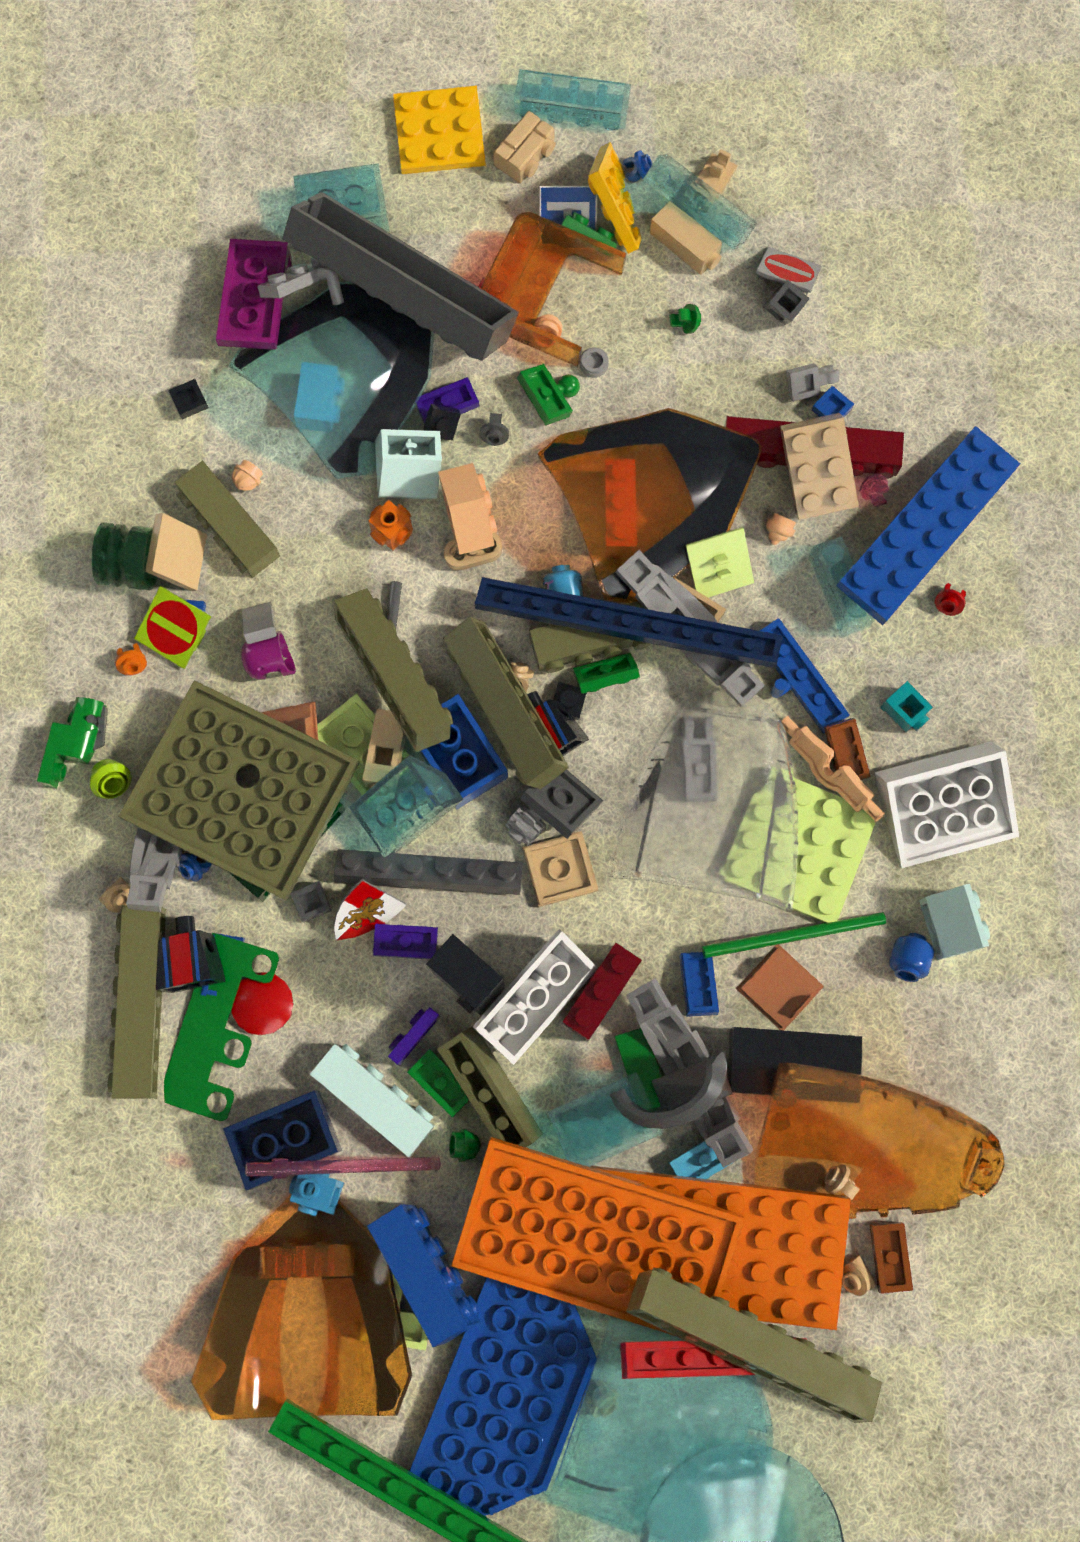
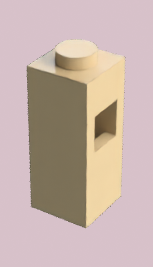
M671 200L651 219L650 234L700 275L707 268L713 270L721 260L722 242Z
M376 709L362 778L365 787H368L370 792L386 795L388 791L396 792L406 742L405 733L389 710Z

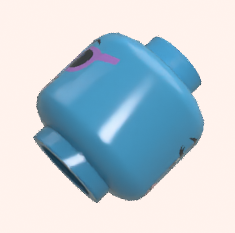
M570 565L553 566L552 573H548L543 578V585L546 590L584 597L582 575L576 570H570Z

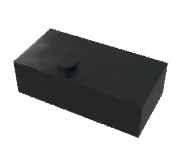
M454 934L448 938L426 963L432 973L459 996L456 1002L469 1014L474 1010L481 1016L506 988L503 977Z
M732 1027L730 1028L727 1076L732 1093L860 1102L863 1036Z

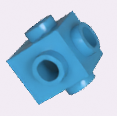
M312 1165L310 1171L300 1169L299 1174L295 1175L290 1183L289 1194H292L290 1201L299 1204L297 1211L316 1216L318 1210L334 1215L344 1182L329 1178L331 1171Z

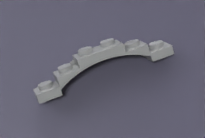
M640 550L616 570L615 573L636 594L635 598L645 609L719 623L685 587L662 568L652 564ZM680 650L694 666L697 664L716 686L720 685L740 708L765 686L751 671L749 663Z
M139 827L137 828L132 850L129 875L131 887L126 904L128 909L161 912L166 889L171 887L175 867L180 865L183 849Z
M656 978L626 995L636 1012V1020L665 1075L707 1060V1057L711 1056L697 1030L692 1032L677 1005L671 1006ZM729 1096L723 1098L724 1105L707 1110L702 1116L692 1120L707 1146L713 1149L723 1167L753 1151L752 1146L737 1122L741 1117Z

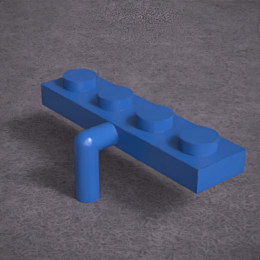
M779 618L760 630L762 632L783 635L775 668L783 679L780 678L775 681L770 691L773 698H779L791 690L823 734H825L824 726L843 721L850 716Z

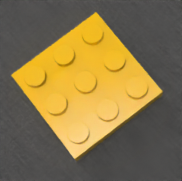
M477 86L393 94L402 174L486 166Z

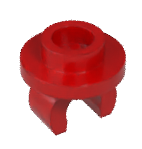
M947 583L943 590L936 595L934 603L941 613L955 616L964 610L966 591L962 590L960 593L950 589L951 584Z

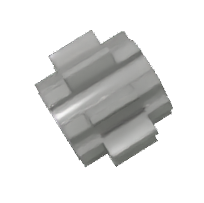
M522 805L509 818L505 826L510 830L508 835L518 844L523 842L529 846L542 833L546 824L541 821L543 818L534 810Z

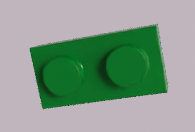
M575 211L572 216L568 213L565 214L561 222L562 227L606 252L613 254L617 246V242L613 240L614 233L602 226H599L598 230L587 225L589 219Z
M631 652L573 668L574 677L581 694L596 692L601 688L625 684L630 680L640 678L638 666Z
M431 1049L407 1072L451 1117H454L469 1101L449 1067Z

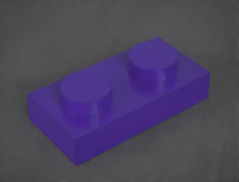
M468 377L421 395L415 400V405L424 424L430 404L457 408L461 414L480 407L479 400Z
M375 924L373 956L431 959L437 952L438 927Z
M430 1007L426 1011L421 1008L409 1022L413 1026L405 1036L400 1033L388 1048L392 1052L388 1057L397 1065H401L441 1016Z

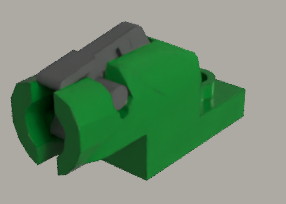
M76 697L74 706L67 719L69 725L52 722L37 782L45 787L57 789L58 783L63 782L66 776L67 766L64 764L65 760L89 764L95 750L105 745L108 709L103 702L85 697Z

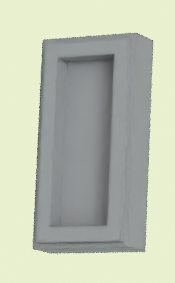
M271 602L242 609L243 630L247 644L277 636L274 610Z

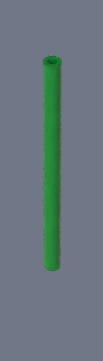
M884 912L705 945L702 946V953L704 958H710L886 924V916Z

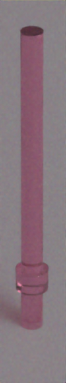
M439 1157L288 1161L287 1158H273L272 1162L246 1163L245 1174L246 1176H272V1179H286L288 1175L428 1171L440 1170L441 1162Z

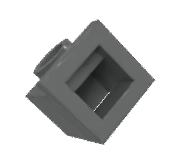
M786 280L782 286L776 289L763 308L782 324L786 325L794 320L810 298L789 280Z

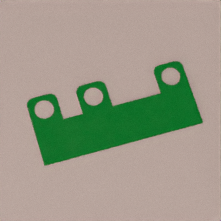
M212 933L215 936L226 982L209 985L208 990L217 991V996L201 995L202 987L193 990L164 1078V1103L217 1121H224L229 1116L234 1100V1092L229 1088L208 1082L214 1061L235 1068H241L246 1063L252 1045L250 1037L225 1029L242 976L262 983L271 982L279 962V956L274 951ZM258 955H266L271 960V969L265 975H258L252 969V962ZM231 1039L240 1040L244 1046L242 1056L236 1060L229 1059L224 1052L226 1043ZM214 1092H221L227 1100L225 1109L219 1113L210 1111L207 1106V1099Z

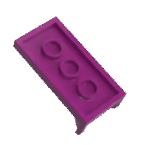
M230 239L216 334L218 346L277 350L283 297L261 298L258 285L267 282L270 275L276 273L286 274L287 268L292 266L288 242Z

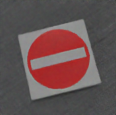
M768 247L756 270V274L759 276L758 279L763 277L780 284H784L786 280H789L799 290L805 292L807 296L808 292L811 293L822 266Z

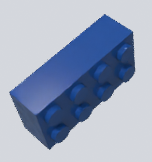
M401 1204L367 1225L432 1347L448 1343L479 1323L480 1320L477 1314L480 1313V1310L471 1295L466 1297L460 1285L463 1283V1279L457 1268L450 1267L444 1255L447 1254V1250L438 1236L434 1238L428 1226L431 1222L422 1207L418 1209L416 1205Z

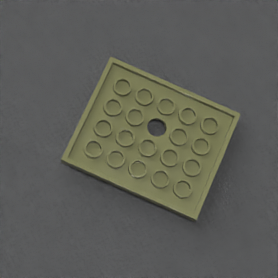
M194 680L118 817L287 901L360 762L354 757ZM253 765L258 768L260 773L258 782L250 788L239 786L236 780L238 770L241 767Z

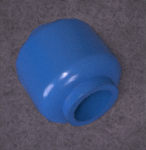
M910 933L908 936H901L895 940L889 965L894 971L895 976L907 982H917L919 979L928 976L935 950L927 942L926 937L918 933Z

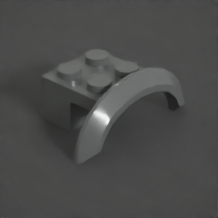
M721 1052L707 1057V1060L652 1080L661 1107L650 1110L643 1109L628 1097L625 1089L609 1095L614 1106L624 1117L633 1123L646 1128L666 1129L684 1125L702 1116L707 1110L724 1105L723 1098L733 1093L727 1079L725 1053Z

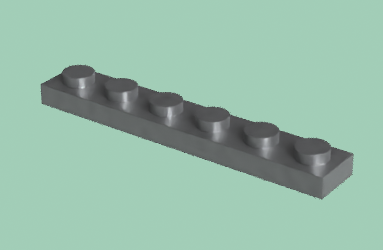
M338 849L333 875L334 882L358 883L363 879L374 885L520 895L523 862Z

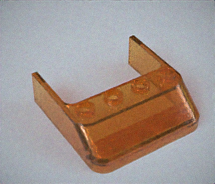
M531 212L521 213L515 218L481 289L519 312L510 333V338L578 367L582 347L535 327L534 323L569 256H578L622 275L627 253Z

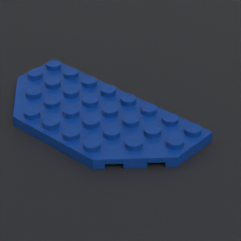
M486 1278L476 1303L480 1310V1313L477 1314L480 1322L466 1330L410 1468V1472L484 1516L493 1515L515 1505L520 1500L531 1495L535 1496L548 1489L597 1360L576 1305L491 1278Z

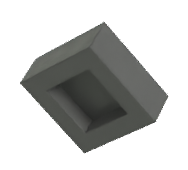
M320 881L291 892L292 899L303 923L332 911Z

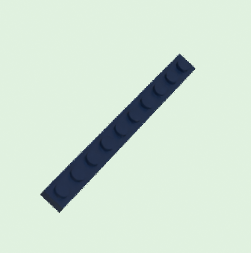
M485 577L481 579L475 600V609L771 668H776L783 637V635Z

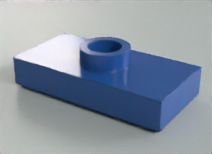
M702 952L681 953L679 957L686 1017L718 1015L719 1006L713 958H704Z

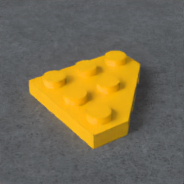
M611 142L600 147L588 175V184L594 195L598 194L602 202L601 209L607 221L611 220L616 229L614 234L618 244L621 247L624 246L629 254L639 249L642 238L639 228L637 226L633 228L632 225L634 224L633 214L635 211L630 193L623 190L625 188L624 178H626L623 166Z

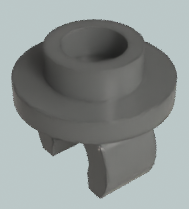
M490 413L489 422L480 428V438L485 443L497 446L508 441L509 430L505 425L501 424L502 414Z

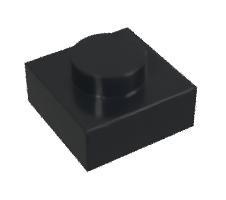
M196 379L168 390L182 420L209 408Z
M430 404L423 431H440L441 439L453 440L461 415L460 411L457 408Z
M558 682L553 700L561 702L571 716L579 720L587 693L581 694L579 687Z

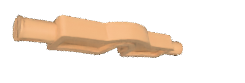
M786 716L779 723V726L792 737L789 741L790 745L809 763L812 773L822 785L830 790L837 791L855 811L858 812L863 809L875 822L885 815V812L872 801L875 796L874 793L860 780L850 766L843 765L835 772L830 769L829 765L834 757V750L819 739L807 726L799 728L789 716Z

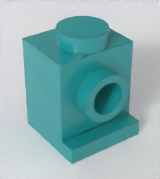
M907 681L880 708L907 732L911 728L918 731L930 719L926 714L933 706ZM902 708H909L911 710V716H908L902 710Z

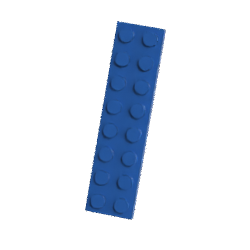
M975 426L836 586L883 626L1021 463Z

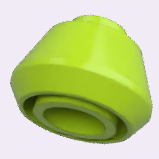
M113 759L101 760L91 770L90 789L95 796L102 799L119 797L125 793L131 784V772L128 767Z

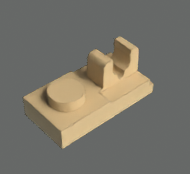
M720 149L718 155L711 154L687 194L688 201L712 212L738 165L730 162V153Z

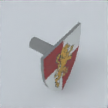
M361 879L358 883H355V886L348 892L338 907L334 920L335 940L355 938L374 930L375 924H386L406 906V903Z

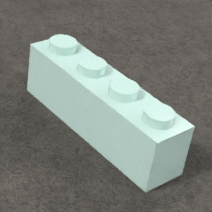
M345 1043L341 1048L339 1045L334 1044L310 1075L406 1156L411 1157L435 1127L430 1122L433 1116L420 1105L414 1109L408 1104L406 1099L409 1096L397 1085L394 1084L392 1088H389L381 1080L384 1075L373 1065L369 1064L365 1068L359 1063L357 1059L360 1055Z

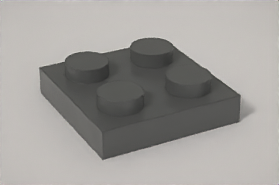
M565 770L542 789L530 786L520 798L566 839L603 802L598 795L568 770Z

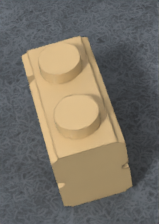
M527 111L493 152L494 166L519 183H522L526 177L531 178L537 171L538 162L543 156L549 157L555 148L554 128L545 121H541L532 112Z

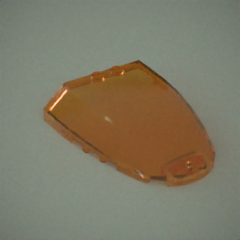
M779 1063L756 1150L753 1185L829 1194L825 1190L826 1183L824 1181L827 1172L833 1166L838 1167L841 1164H845L850 1168L849 1178L860 1189L855 1197L851 1199L849 1219H855L858 1212L877 1211L880 1217H888L889 1210L909 1209L912 1215L959 1208L960 1200L973 1194H977L982 1198L998 1183L1005 1163L1003 1150L998 1138L986 1126L957 1108L919 1090L883 1078L849 1071L794 1063ZM839 1191L838 1193L835 1194V1195H844V1196H846V1195H845L844 1193H842L841 1191Z

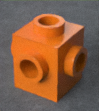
M390 500L383 506L378 505L371 512L370 519L368 520L371 537L379 545L383 546L385 544L394 551L399 544L403 545L412 534L411 514L401 504L396 506Z

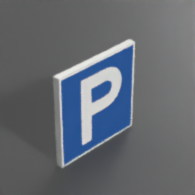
M540 186V246H596L561 226L565 214L568 213L572 216L575 211L588 218L589 222L587 225L597 230V194L594 195L589 186Z

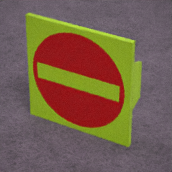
M160 586L134 639L185 669L193 652L200 645L206 633L205 628L212 616Z

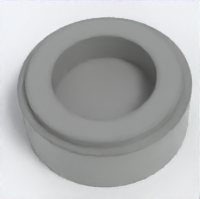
M593 347L586 349L581 354L580 369L586 376L597 378L604 375L607 371L609 359L602 349Z

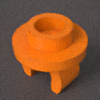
M137 643L133 644L134 650L123 652L122 648L117 649L116 669L124 675L139 674L147 666L146 657L141 652Z

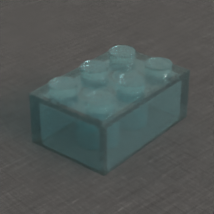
M379 163L293 176L297 204L304 200L308 201V198L323 192L385 231L390 232Z
M638 1072L547 1112L568 1161L589 1167L664 1133L663 1129L646 1128L624 1117L614 1106L609 1095L625 1089L626 1094L635 1104L646 1110L653 1109L654 1107Z

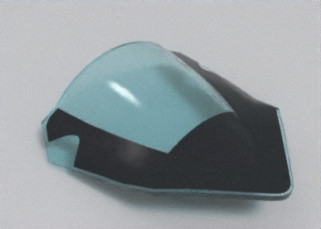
M339 282L344 303L333 305L329 288H327L308 303L281 318L277 350L240 347L229 363V367L234 372L254 384L286 415L336 479L370 475L375 472V439L381 429L401 430L431 379L434 348L433 331L420 327L412 318L404 313L394 311L389 304L379 298L370 296L366 293V290L351 282Z

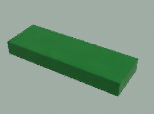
M638 1028L614 1036L636 1104L646 1110L661 1107L652 1080L660 1078L661 1074L654 1053L642 1029Z

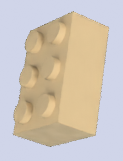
M840 413L780 426L794 508L798 519L801 520L859 507L844 417Z

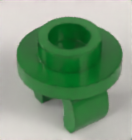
M687 304L683 308L678 309V314L669 315L671 327H682L683 332L686 334L694 333L701 324V313L695 304Z

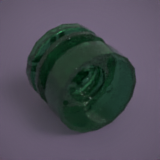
M102 522L97 528L92 547L91 562L94 581L98 585L107 586L111 584L113 587H120L125 581L129 589L152 590L156 584L157 576L145 572L153 527L133 526L128 532L125 524H116L114 526L113 523Z

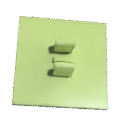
M743 527L685 545L694 588L704 596L709 598L754 583Z

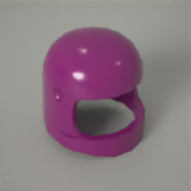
M277 631V636L252 644H247L245 641L243 644L241 660L246 673L251 678L265 680L267 673L276 671L281 672L283 676L295 674V663L281 631Z

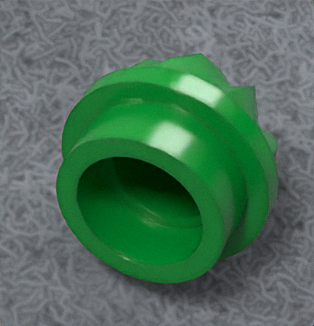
M461 1129L460 1132H452L449 1142L450 1157L458 1158L459 1162L475 1158L481 1148L477 1135L467 1131V1129Z

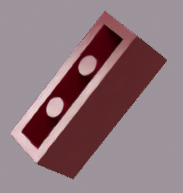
M615 943L562 1024L586 1041H589L642 960L618 943Z

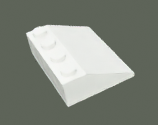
M992 741L875 772L879 800L883 812H885L884 816L901 868L1019 837L1006 750Z

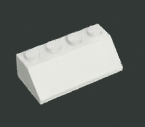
M558 929L474 1024L473 1028L514 1065L598 968Z

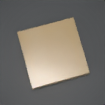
M164 513L156 514L145 572L186 590L197 591L207 534Z
M582 831L573 833L568 839L562 836L522 847L538 907L599 891Z

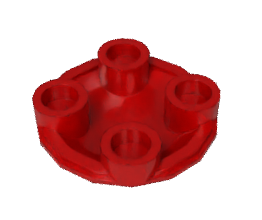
M261 972V973H256V974H258V975H265V974H267V973H266V972ZM275 974L273 980L269 983L245 978L240 982L231 1009L232 1016L238 1026L248 1033L260 1036L272 1034L282 1028L292 1016L294 1005L292 992L287 983Z

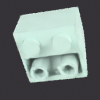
M381 429L375 439L378 498L436 499L439 486L438 472L441 470L442 462L440 431Z
M970 884L933 894L919 900L937 961L989 946V928L985 921H981L978 911L980 909V899L977 892L972 890Z

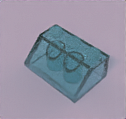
M410 755L349 808L385 858L405 848L464 799L444 772Z

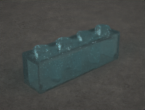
M519 69L514 98L515 115L523 117L527 111H530L539 118L548 119L552 123L565 121L576 123L581 127L595 125L602 126L609 131L625 130L631 84Z
M668 154L658 155L643 179L649 186L732 249L741 248L758 224L753 218Z

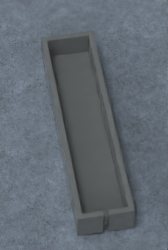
M323 192L308 198V201L304 200L291 207L282 239L290 243L295 250L306 253L316 259L317 263L321 266L334 270L344 280L355 283L366 290V293L370 296L386 302L394 311L404 313L415 320L420 327L435 332L443 341L461 348L471 358L483 361L508 341L519 314L517 310Z

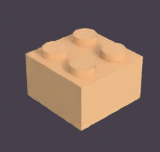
M473 463L439 471L438 474L446 510L459 554L495 546L492 534L497 533L494 516L491 515L493 507L489 491L486 490L483 474L476 473Z

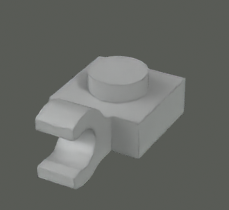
M813 363L786 370L789 397L792 401L821 395L820 386L839 382V370H834L833 365H826L818 369V366Z

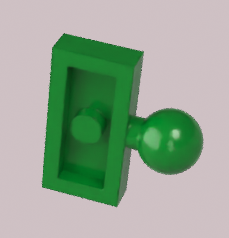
M545 364L519 373L517 380L545 426L570 417L573 410L565 397H573L580 390L579 380L571 374L563 375L556 384Z

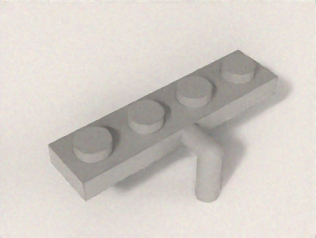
M311 258V263L309 264L302 263L291 266L289 268L290 272L286 274L276 273L270 275L267 282L258 285L261 298H282L320 280H327L333 305L344 303L337 272L321 266L314 258Z

